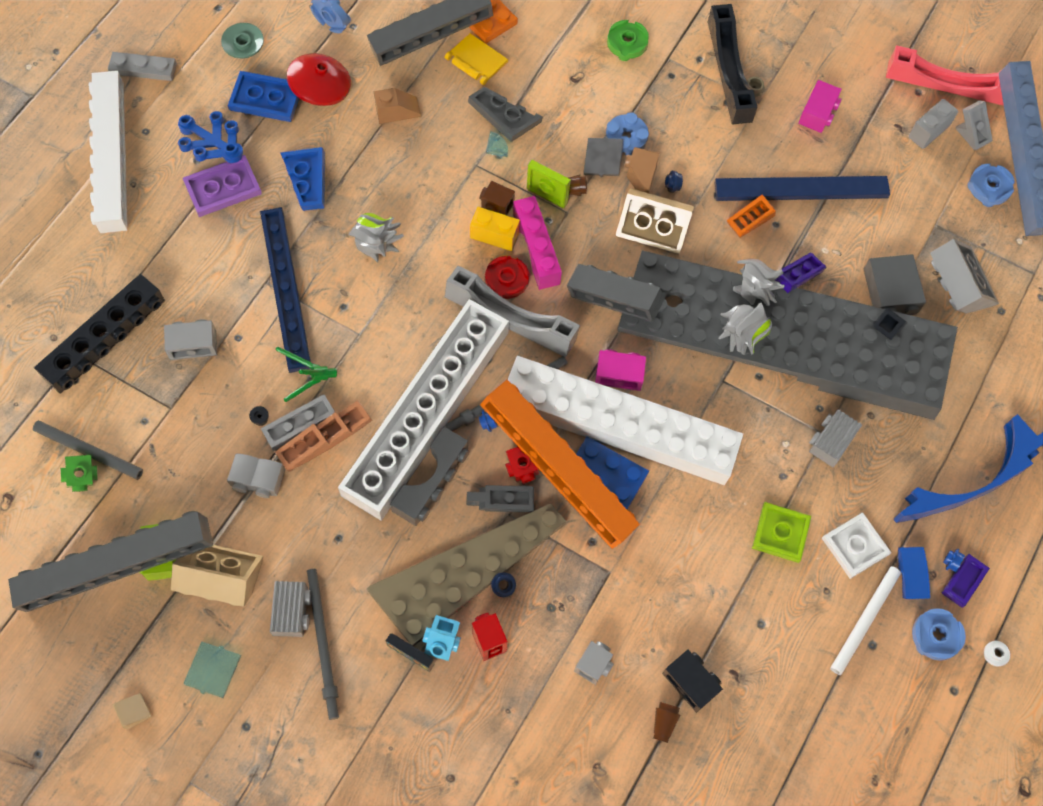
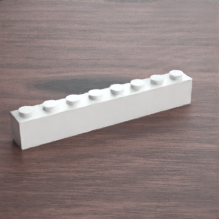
M118 71L92 73V82H89V91L92 95V100H89V108L92 113L89 124L91 131H93V136L89 138L90 146L93 150V155H90V164L93 168V173L90 174V181L93 187L90 199L94 206V212L90 214L91 222L93 225H96L100 233L127 231L124 83Z

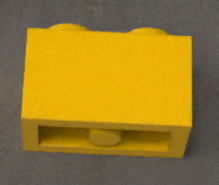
M477 207L470 223V238L512 251L519 235L520 220Z

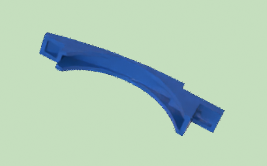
M1017 414L1004 425L1006 437L1005 456L998 474L990 484L973 492L954 495L938 494L917 487L905 498L910 506L901 511L894 518V521L899 523L916 520L951 510L996 490L1034 464L1031 460L1040 453L1037 449L1043 446V432L1037 436Z

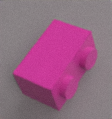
M818 80L798 124L822 133L825 125L830 126L834 118V114L831 113L832 110L837 111L842 99L839 98V94L842 89Z
M612 349L600 350L595 383L607 387L641 391L644 381L646 356H641L634 352L628 354L618 353Z

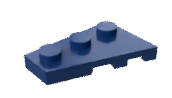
M323 147L280 152L302 210L325 208V151Z

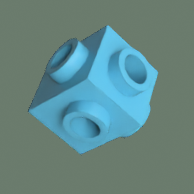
M436 615L432 627L426 628L422 642L427 643L424 653L449 661L451 652H457L461 637L457 636L460 622Z

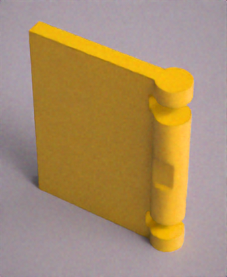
M471 33L452 50L448 51L444 57L449 61L454 56L452 64L475 80H478L482 75L483 77L480 79L482 85H485L508 62L506 57Z

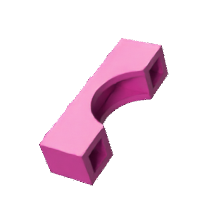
M532 196L514 201L513 216L520 220L519 233H522L530 254L532 272L538 289L541 290L560 285L562 271L536 197Z

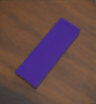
M810 252L782 268L783 274L774 281L784 285L783 289L789 293L823 273L827 267Z

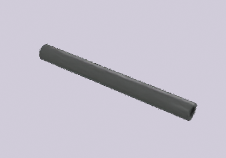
M38 420L33 425L34 432L83 455H91L92 459L136 480H139L143 474L142 468Z

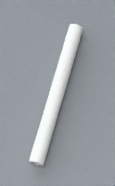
M892 566L888 569L830 667L834 673L842 675L901 575L899 569Z

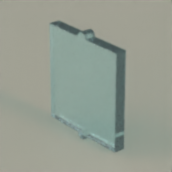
M201 641L183 684L200 690L202 694L209 693L224 698L241 655L225 650L223 646L216 647Z

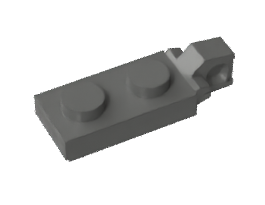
M485 485V487L479 488V492H467L466 504L468 506H479V510L491 512H533L534 487Z

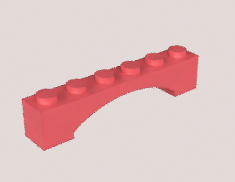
M896 45L888 63L886 78L1003 105L999 73L971 74L945 69L916 54L917 50Z

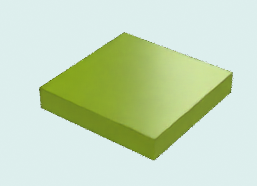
M531 160L528 164L526 189L561 208H565L568 204L571 179Z
M764 502L752 549L800 563L811 516Z

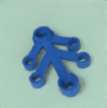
M214 111L209 116L212 123V134L198 126L195 119L190 115H183L179 118L178 126L182 134L191 135L194 133L203 139L191 141L188 137L179 139L178 145L182 152L193 150V155L199 162L206 159L223 157L229 163H236L242 159L243 148L237 143L239 127L236 121L230 120L224 125L228 134V143L222 140L224 118L221 112ZM216 147L218 149L206 151L205 148Z

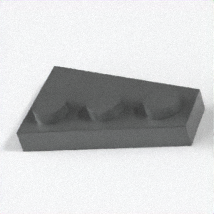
M486 87L481 88L468 98V103L510 142L542 123L543 116L537 113L535 116L528 113L525 107L521 105L515 106L507 102V98Z

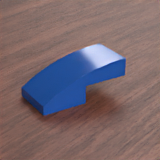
M898 547V569L902 573V598L929 599L930 583L924 547Z

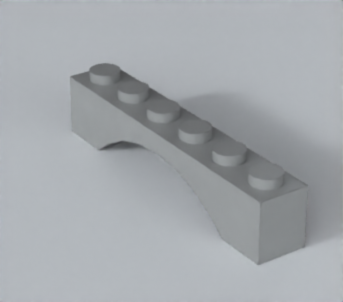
M457 266L447 279L445 298L463 307L470 299L508 320L509 330L566 357L576 342L580 325L560 315H542L517 307L496 294L473 272Z

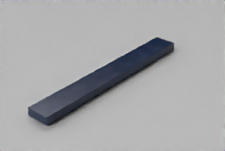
M887 176L715 178L714 182L716 201H754L762 194L767 200L886 199L890 196Z
M279 207L260 211L284 349L311 362L283 209ZM286 356L289 373L298 372L300 369H311Z

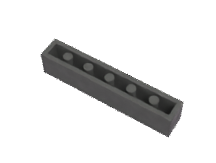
M444 0L420 12H415L402 20L395 21L384 28L374 30L367 35V38L379 65L382 66L492 17V3L490 0Z

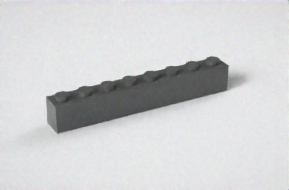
M189 511L175 520H164L159 522L158 526L138 529L133 535L116 537L105 545L91 546L88 548V551L80 554L72 553L66 555L63 560L46 562L38 569L21 571L18 573V576L8 579L12 608L29 612L212 547L214 545L208 518L199 512Z

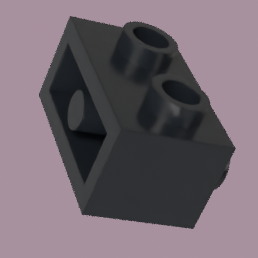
M687 649L662 674L697 713L718 695L723 688L720 686L722 684L720 679L713 672L709 673L704 668V662L701 657Z

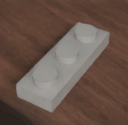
M112 52L108 71H118L122 76L172 81L177 63L174 58Z
M322 395L264 426L261 430L274 451L284 446L312 424L317 426L335 413L326 396Z

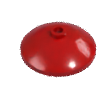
M319 53L301 55L290 63L287 70L289 88L298 98L307 103L318 106L334 105L344 100L350 91L351 78L347 69L339 61L328 55Z

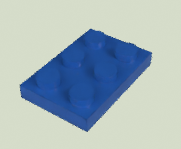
M240 71L228 103V108L230 111L292 122L299 98L289 88L287 79Z
M586 437L576 455L585 461L586 466L601 478L602 483L610 492H613L618 497L619 502L628 510L649 474V470L597 441Z

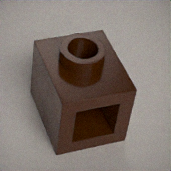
M491 181L488 187H484L479 197L481 208L507 216L515 201V191Z

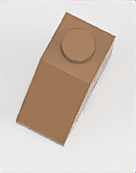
M397 88L373 91L379 124L421 117L416 96Z
M634 147L632 155H627L625 167L628 168L627 178L635 190L649 193L660 153Z

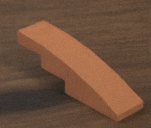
M357 400L339 414L337 412L333 413L317 426L312 424L275 451V453L289 472L333 448L373 420Z

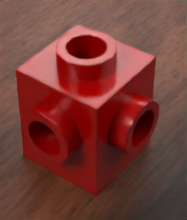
M519 447L506 451L509 463H506L505 466L509 477L514 476L516 482L522 481V483H528L536 479L535 476L539 475V469Z

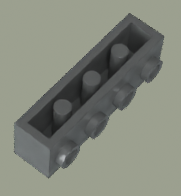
M578 264L567 284L572 298L650 322L654 321L664 302L661 287L658 285L640 282L633 277H623L613 271L599 270L593 265Z

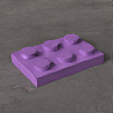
M245 155L242 156L239 162H224L183 177L199 217L262 194Z

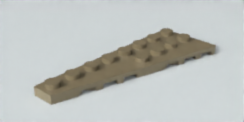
M550 503L370 585L367 591L409 644L415 646L423 639L426 628L432 627L436 615L449 619L490 586L496 574L507 572L562 528L566 524V520Z

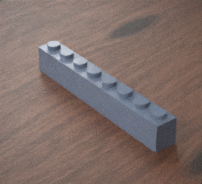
M1009 62L998 75L1025 236L1043 235V131L1031 62Z

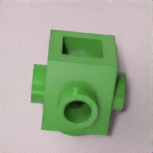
M91 455L65 457L66 468H60L61 483L66 482L67 488H72V492L88 491V487L93 486V480H98L97 466H92ZM76 471L84 473L82 477H76L74 474Z

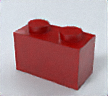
M484 613L477 616L475 622H472V635L483 661L507 652L508 641L496 613L492 615Z

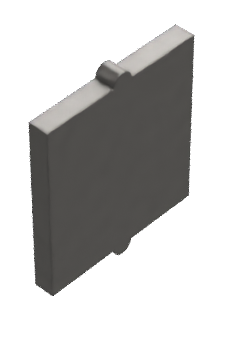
M606 136L604 138H588L584 175H599L600 177L619 176L624 140L608 139Z

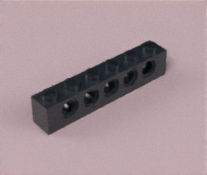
M140 273L41 360L34 369L59 394L69 389L75 380L82 374L87 373L95 362L105 357L114 345L123 341L134 327L141 325L152 311L157 310L162 305L165 299L160 290ZM106 332L105 335L98 337L101 333ZM88 348L87 351L81 353L83 349ZM70 364L69 367L63 369L65 365Z

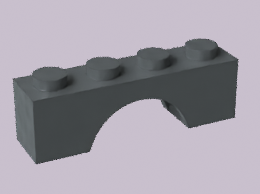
M443 427L431 444V453L437 461V469L434 475L420 485H403L390 504L392 512L415 526L420 521L423 522L430 513L429 507L432 502H437L444 491L442 487L446 481L451 482L457 472L455 468L459 462L463 463L470 452L468 450V440Z

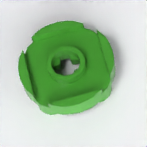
M621 20L614 23L609 30L607 36L608 48L622 61L639 57L647 50L648 31L642 24L636 21L633 24L628 23L629 20ZM624 37H626L627 39L632 38V40L630 42H627L624 40Z

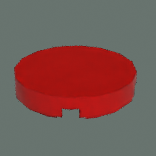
M501 256L488 264L484 281L488 287L503 299H511L524 293L528 287L529 271L522 260L511 258V256Z

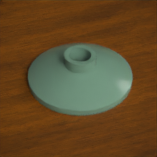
M237 23L230 26L224 31L221 38L223 50L228 55L240 59L254 56L261 50L264 43L261 30L250 23Z

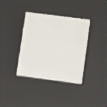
M863 512L822 537V540L850 579L891 554V551Z

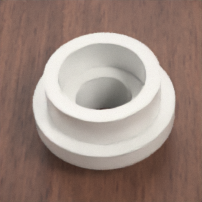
M992 641L985 646L984 657L989 664L1000 667L1008 663L1010 651L1004 643ZM995 649L1000 651L1001 657L995 655Z

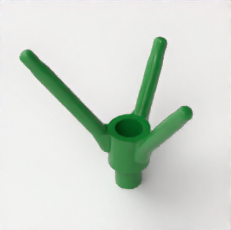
M276 347L277 352L311 368V370H299V374L311 375L312 379L285 397V402L321 382V380L337 377L336 368H328L327 366L311 363L285 349Z

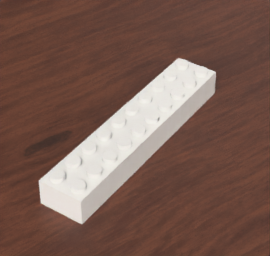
M470 299L467 301L338 486L341 497L379 520H383L391 508L390 504L402 486L408 483L431 449V444L441 429L449 422L509 332L508 320Z
M520 356L516 357L508 381L519 389L520 394L528 402L532 403L541 417L552 426L589 437L595 441L725 485L730 478L743 433Z

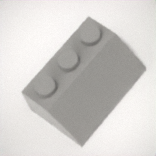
M952 239L930 252L933 258L931 261L932 266L940 273L942 277L940 280L941 285L949 292L951 296L949 301L955 310L967 314L999 304L971 246Z

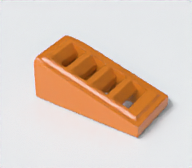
M762 194L727 219V223L741 238L773 218L776 210ZM758 207L764 211L763 215L758 211ZM753 211L758 218L755 220L750 212ZM745 215L751 221L749 225L743 218ZM739 220L745 228L741 230L735 221Z

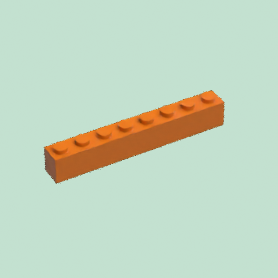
M508 379L483 400L480 406L524 454L530 458L534 465L611 549L621 544L640 525L634 514L619 502L618 497L608 490L602 483L601 478L586 466L585 461L574 453L569 447L568 442L553 430L552 425L541 417L536 411L535 406L528 402L520 394L519 389L514 384H511Z

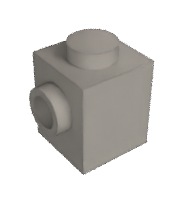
M591 641L576 665L574 672L596 685L601 675L607 677L614 663L610 662L613 656L609 652L610 648L599 641L597 643Z

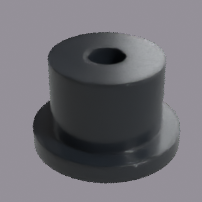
M262 406L254 407L249 413L251 422L258 426H263L268 421L269 413Z

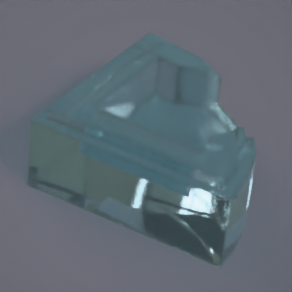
M490 131L486 154L507 157L508 146L504 138Z

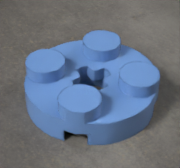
M339 0L311 1L313 4L310 8L314 17L323 26L325 23L330 26V31L342 33L351 22L350 16L340 6Z
M627 113L626 115H619L608 122L606 128V137L608 139L624 140L622 152L625 155H632L634 147L644 149L649 136L647 125L635 113ZM623 132L631 133V137L622 136Z
M983 164L975 169L967 186L973 196L981 201L984 206L992 207L993 205L1002 204L1010 198L1014 192L1013 184L1015 181L1013 175L1005 167ZM988 182H994L996 184L995 187H991Z
M931 609L917 617L912 628V637L916 649L921 655H925L933 660L942 661L955 656L963 648L966 639L965 630L962 623L958 622L951 612L944 609ZM936 628L945 636L940 641L933 635Z

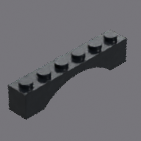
M732 4L711 6L707 23L731 124L753 123L758 107L754 91L747 83L742 70L737 44L736 19Z

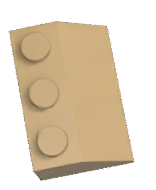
M630 188L616 236L680 254L694 206Z
M216 545L176 559L173 563L171 590L184 595H195L207 600H217L233 606L244 607L253 593L263 556Z

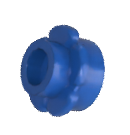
M482 410V415L479 416L480 424L483 430L488 429L489 432H492V429L497 428L498 424L485 410Z
M956 549L955 552L951 550L948 552L943 561L947 565L946 570L950 569L954 572L958 570L965 557L964 554L959 552V549Z

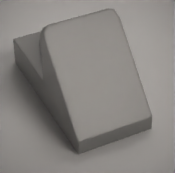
M977 101L964 108L965 122L956 126V130L974 150L992 142L986 102Z

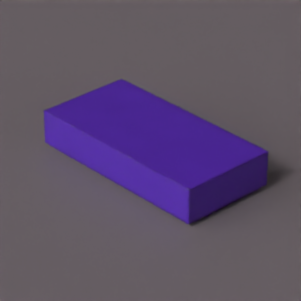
M966 555L958 570L953 574L941 593L961 608L965 607L990 568L972 555Z

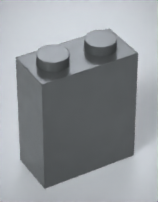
M914 255L869 258L863 270L872 306L882 309L889 308L894 312L907 315L919 313L926 300Z

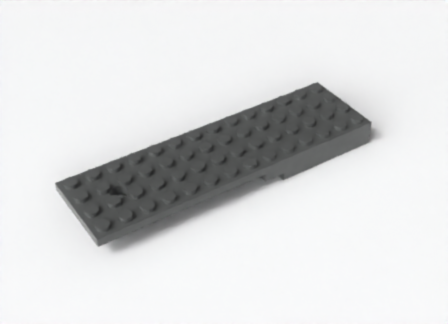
M642 250L633 278L640 282L654 283L661 287L664 302L653 322L622 313L618 325L619 332L796 376L799 382L819 386L818 391L935 420L941 411L958 327L895 312L906 320L907 324L890 340L872 326L885 309L796 288L789 293L783 288L772 290L777 303L769 300L770 305L766 306L763 300L756 299L754 305H751L740 294L733 291L734 286L742 285V274ZM678 296L681 298L682 303L678 304L677 307H671L667 305L666 298ZM759 303H762L766 316L770 317L772 322L769 335L755 344L754 354L752 355L748 347L745 355L738 352L736 345L734 351L730 352V336L719 339L724 332L722 328L726 326L728 318L720 314L728 312L737 305L745 304L756 308Z

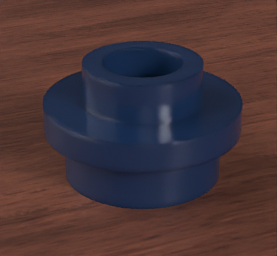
M672 170L665 178V187L671 193L681 190L683 176L677 171Z
M506 572L496 574L491 581L492 591L499 597H509L516 589L515 578ZM502 580L507 582L505 589H500L499 583Z

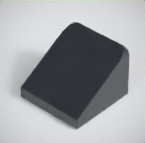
M886 308L872 326L892 340L907 324V321L891 309Z

